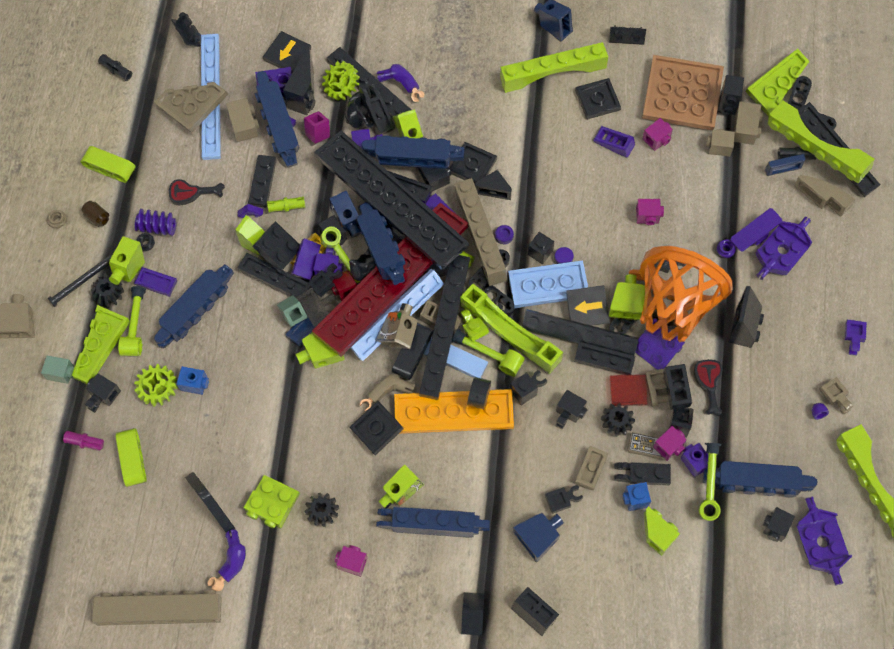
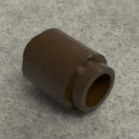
M90 200L82 206L81 211L83 215L96 227L104 226L108 223L109 213L97 202Z

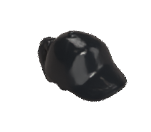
M360 92L355 93L349 99L345 110L346 123L355 129H361L366 126L373 127L374 124L369 122L371 119L368 116Z
M369 249L364 254H361L359 259L349 260L351 274L357 281L364 279L376 267Z

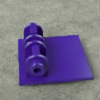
M661 327L653 334L645 330L638 340L636 353L654 368L660 370L664 369L676 353L682 350L685 342H679L678 336L671 341L662 339Z

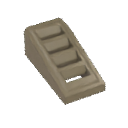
M427 300L420 314V321L435 327V317L440 305ZM430 310L433 311L431 316L428 315ZM457 316L454 334L463 320L460 316Z

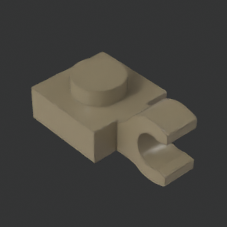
M837 377L821 386L820 391L831 405L837 402L843 414L851 411L850 408L853 405L846 398L849 392Z

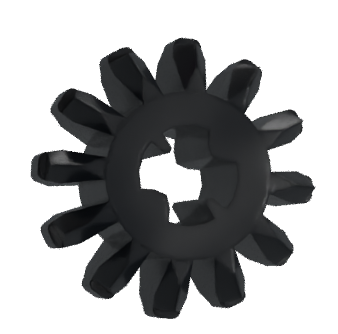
M105 275L104 279L98 277L99 282H93L92 284L94 287L91 289L93 300L98 302L100 306L105 304L107 307H110L111 303L117 305L116 300H122L121 294L124 293L123 284L121 282L119 285L113 284L109 280L108 275Z
M620 402L617 404V407L611 403L609 409H604L603 413L605 415L601 416V420L604 422L602 427L609 428L608 434L614 431L617 437L619 432L622 435H626L627 430H632L633 426L631 424H634L635 419L632 418L633 411H627L628 405L622 408ZM615 417L621 418V422L615 421Z
M318 493L317 499L311 496L312 503L306 502L305 505L309 509L304 511L305 515H309L308 521H314V526L316 527L320 522L323 527H326V521L333 524L334 522L331 517L337 518L338 513L335 511L339 509V505L335 504L336 499H330L328 493L325 494L324 498L321 493ZM321 507V508L325 509L326 511H325V512H322V511H319L318 509Z

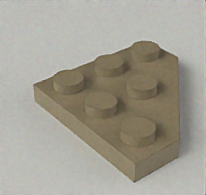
M209 82L204 86L191 85L179 90H174L173 88L166 89L154 103L192 133L224 100L228 93L215 82Z

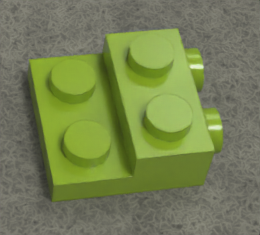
M264 475L244 506L247 512L246 515L254 520H257V518L264 520V524L274 529L276 526L281 529L300 492Z

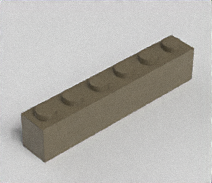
M473 179L454 183L459 205L466 222H468V229L489 286L507 281L506 268Z
M185 591L183 595H175V592H163L162 595L144 592L142 596H134L133 593H122L121 596L103 593L100 597H94L92 622L97 626L221 623L222 597L216 594V591H204V594Z

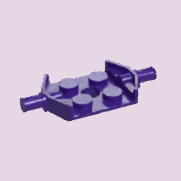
M805 216L799 224L782 221L763 245L757 249L755 254L762 265V269L756 276L760 277V280H763L770 272L787 275L809 249L812 241L805 228L811 222L810 218ZM778 248H785L787 254L779 253Z
M808 497L805 499L809 509L808 514L797 523L796 527L810 568L827 572L829 575L831 574L835 586L841 585L843 581L840 575V568L852 555H849L836 519L838 514L818 509L814 497ZM819 537L826 539L827 547H820L817 539Z

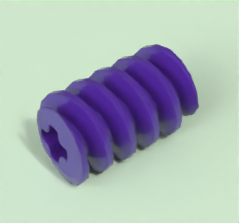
M140 208L135 219V231L154 232L155 234L162 233V235L169 234L170 236L175 234L177 222L176 218H173L172 212H169L168 217H166L164 211L158 216L157 210L151 215V210L148 209L146 214H144V210Z

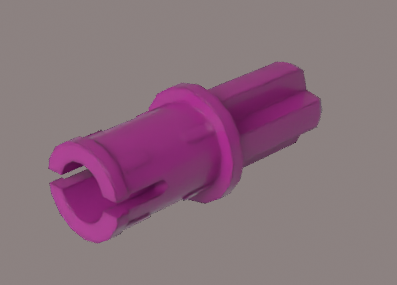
M66 431L64 434V443L77 445L81 449L86 447L100 451L104 447L103 439L88 436L87 433L78 434Z

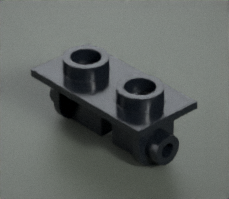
M181 12L177 20L171 19L175 29L179 32L186 45L201 46L199 43L201 34L194 25H191L193 22L188 14Z
M614 25V27H610L609 43L644 45L646 29H642V27H616Z

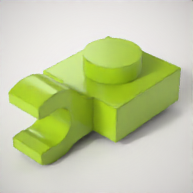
M468 309L461 311L465 323L462 325L463 330L472 342L489 334L487 326L480 317L473 319Z

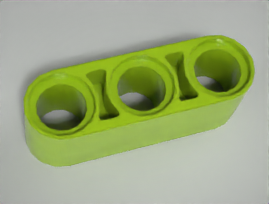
M89 146L80 161L84 167L123 183L128 181L135 169V165L129 160L94 146Z
M133 428L117 432L116 441L125 486L129 487L147 482L137 429Z

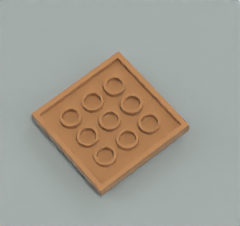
M653 55L642 119L657 121L661 118L664 122L713 130L715 128L724 66Z

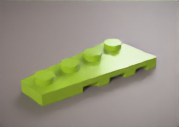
M797 48L749 86L745 92L756 104L761 105V109L769 117V114L779 105L807 66L809 60Z
M97 305L95 310L97 312L95 319L91 321L89 335L85 337L84 349L79 354L71 375L74 379L88 384L90 379L97 375L130 323L127 317Z

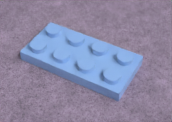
M583 260L508 271L514 308L567 301L566 290L588 287Z

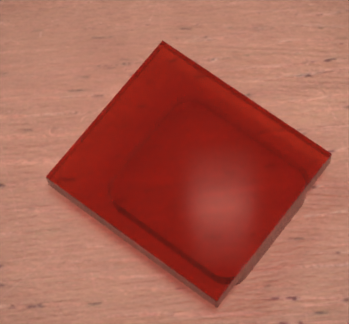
M610 375L611 402L614 406H617L619 402L621 406H642L648 404L645 375Z

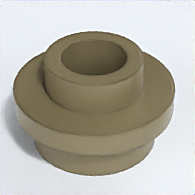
M53 210L49 213L48 223L50 226L60 228L65 225L67 216L63 211Z

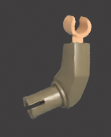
M390 374L373 387L368 393L369 398L363 399L360 402V406L367 402L369 407L365 410L366 412L371 407L373 401L375 403L380 401L392 390L396 389L407 394L412 393L415 384L400 379L398 374Z

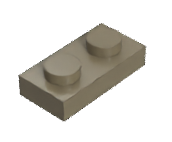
M590 446L575 484L594 491L608 453Z

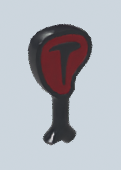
M177 179L170 184L169 197L171 202L178 206L194 202L202 194H216L221 198L225 185L219 183L213 187H199L197 185H190L185 180Z
M712 359L698 361L694 367V375L699 386L708 393L709 407L705 413L707 415L714 414L720 416L722 410L717 405L715 391L717 387L716 382L722 375L723 367L719 361Z

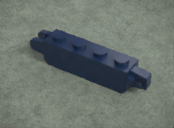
M260 71L256 75L259 83L256 86L258 92L254 94L257 102L262 103L263 109L260 111L263 120L267 119L269 125L266 126L268 135L274 138L275 142L271 143L275 153H279L280 158H283L287 168L298 165L296 153L300 147L279 85L275 81H269L265 71Z
M384 135L377 136L376 140H365L361 144L363 150L371 157H376V161L380 165L446 169L450 165V161L464 160V147L451 145V140L442 138L436 140L424 137L409 138L406 136L391 137Z
M363 203L360 205L362 215H359L357 221L382 279H390L394 285L404 282L403 274L405 271L403 265L406 263L403 255H398L397 253L399 251L397 242L391 240L393 235L390 228L385 227L387 225L385 217L383 215L380 216L377 209L373 210L370 204Z
M224 264L215 272L213 270H206L159 319L161 329L154 338L159 348L164 349L173 340L178 342L180 339H183L188 334V330L193 325L199 323L202 315L213 308L214 303L219 297L221 298L226 294L228 289L227 283L234 275L230 267Z
M724 461L719 468H716L715 485L718 490H723L725 493L743 491L744 494L752 495L758 492L763 493L765 496L784 494V497L793 498L799 495L801 491H813L818 483V479L815 477L802 475V470L798 466ZM707 469L703 471V483H707Z
M406 507L381 508L377 512L380 516H391L392 522L377 521L376 527L392 529L396 533L472 538L474 535H479V531L490 530V520H481L480 516L475 515V512Z

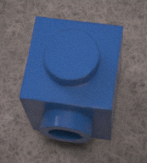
M182 366L177 381L179 390L203 395L204 389H207L209 384V378H207L205 371Z
M647 482L628 485L622 494L624 504L628 506L629 511L645 509L651 503Z

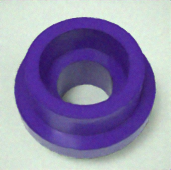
M725 239L718 243L716 250L721 257L729 258L734 255L736 247L731 240Z

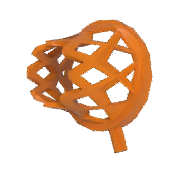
M675 246L653 247L645 253L640 270L632 269L629 271V274L637 276V281L645 282V297L640 323L645 324L646 322V330L651 334L661 327L662 339L671 341L678 335V341L684 342L704 315L722 300H725L733 290L730 276L719 265L694 251ZM664 260L669 261L672 276L666 281L658 275ZM676 262L687 265L678 270ZM692 267L698 269V285L685 289L681 276ZM704 273L707 276H709L711 280L704 282ZM718 285L714 295H703V291ZM651 289L653 290L654 297H651ZM667 298L674 302L666 307L663 299ZM656 309L659 320L653 324L652 314ZM675 319L677 327L668 333L667 324Z

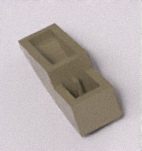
M800 175L794 185L818 207L823 209L827 205L840 217L851 208L855 201L852 196L835 185L814 177Z

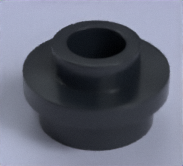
M142 233L136 239V241L140 242L142 251H149L155 245L154 237L148 233Z

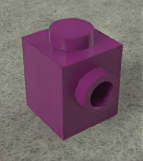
M319 111L304 117L305 136L315 144L329 138V119Z
M659 118L644 130L642 140L656 151L662 145L666 146L671 141L673 129L668 122H664Z
M638 199L636 204V224H659L660 218L664 216V206H661L660 199Z
M671 426L655 441L653 448L668 461L672 456H679L685 450L684 444L687 439H685V435L681 430Z
M349 545V547L343 546L342 551L337 552L335 562L337 563L338 570L361 577L368 557L367 553L361 552L360 548Z

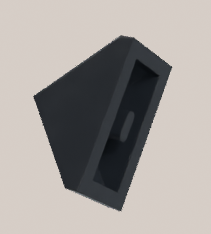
M498 169L475 183L478 195L511 200L512 188Z
M688 407L674 409L669 428L673 426L675 429L681 430L685 438H687L692 427L694 409Z
M464 592L461 635L482 636L484 594Z

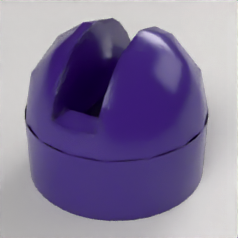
M823 403L814 404L811 410L816 420L822 419L829 414L827 407Z

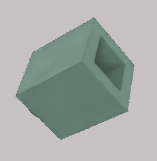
M293 295L277 304L284 320L291 327L307 318L302 305Z
M46 356L41 374L46 380L69 384L74 365L69 359Z

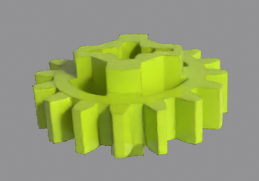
M337 61L336 66L331 64V69L325 70L327 76H322L325 79L322 86L326 87L324 92L329 97L339 101L340 98L346 100V96L352 97L351 92H356L354 87L359 86L356 80L360 76L356 74L358 70L350 63L345 61L339 63Z
M159 364L156 365V368L149 365V370L142 369L143 375L137 374L139 381L134 382L137 387L134 390L139 394L138 398L144 400L146 405L151 402L155 407L156 403L159 402L162 406L163 400L166 399L170 402L169 396L176 395L173 389H178L175 383L177 378L173 376L172 370L168 371L167 366L161 369ZM162 375L167 377L168 381H166V379H163ZM144 389H146V391H149L150 395L146 394L144 392Z

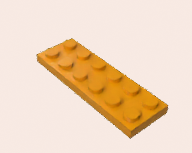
M512 389L490 390L484 409L467 405L470 391L440 392L438 400L420 397L419 393L394 394L395 419L404 428L399 434L514 429Z

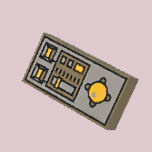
M635 432L631 433L628 453L665 460L653 448L655 441L659 437Z

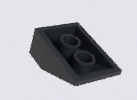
M306 47L284 88L288 109L304 115H308L316 103L314 96V67L309 47Z
M746 286L736 307L729 343L752 348L754 342L758 343L760 331H757L758 325H762L764 314H761L762 305L751 286Z

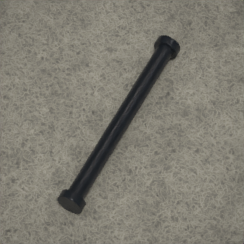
M113 253L56 295L48 297L51 304L56 307L60 300L107 267Z

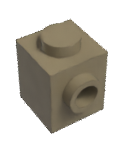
M713 129L711 136H707L706 147H709L708 154L730 157L734 147L735 132Z

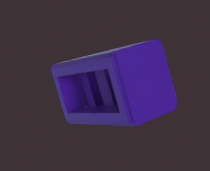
M601 126L593 140L595 143L627 158L635 146L633 136Z

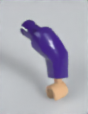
M392 64L391 68L377 72V78L380 82L393 78L400 82L409 93H412L411 98L413 101H419L417 94L421 98L424 97V92L418 91L419 85L412 74L400 64Z
M230 530L232 536H230L229 531L225 534L229 546L227 559L218 571L221 576L219 578L211 577L208 580L207 585L211 586L212 590L221 591L224 587V581L230 582L242 570L246 549L240 543L237 530Z

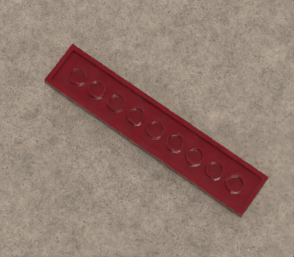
M439 203L432 210L460 235L469 227L468 222L442 203ZM406 238L398 244L399 251L397 252L398 255H403L406 263L403 265L405 271L403 274L404 282L394 285L390 279H382L376 266L312 330L315 337L340 357L433 264L428 257Z

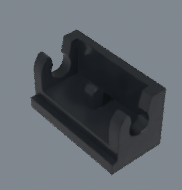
M529 587L519 595L511 607L519 617L541 636L546 633L560 615Z

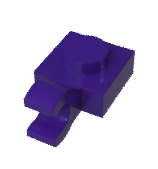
M849 319L845 322V340L850 341L849 355L857 356V351H860V342H865L867 322Z

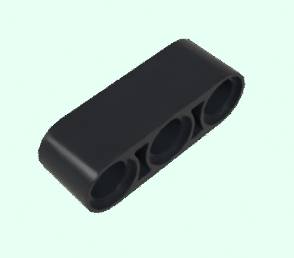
M417 322L410 349L401 348L393 365L392 373L398 374V376L409 381L412 379L432 338L433 329Z

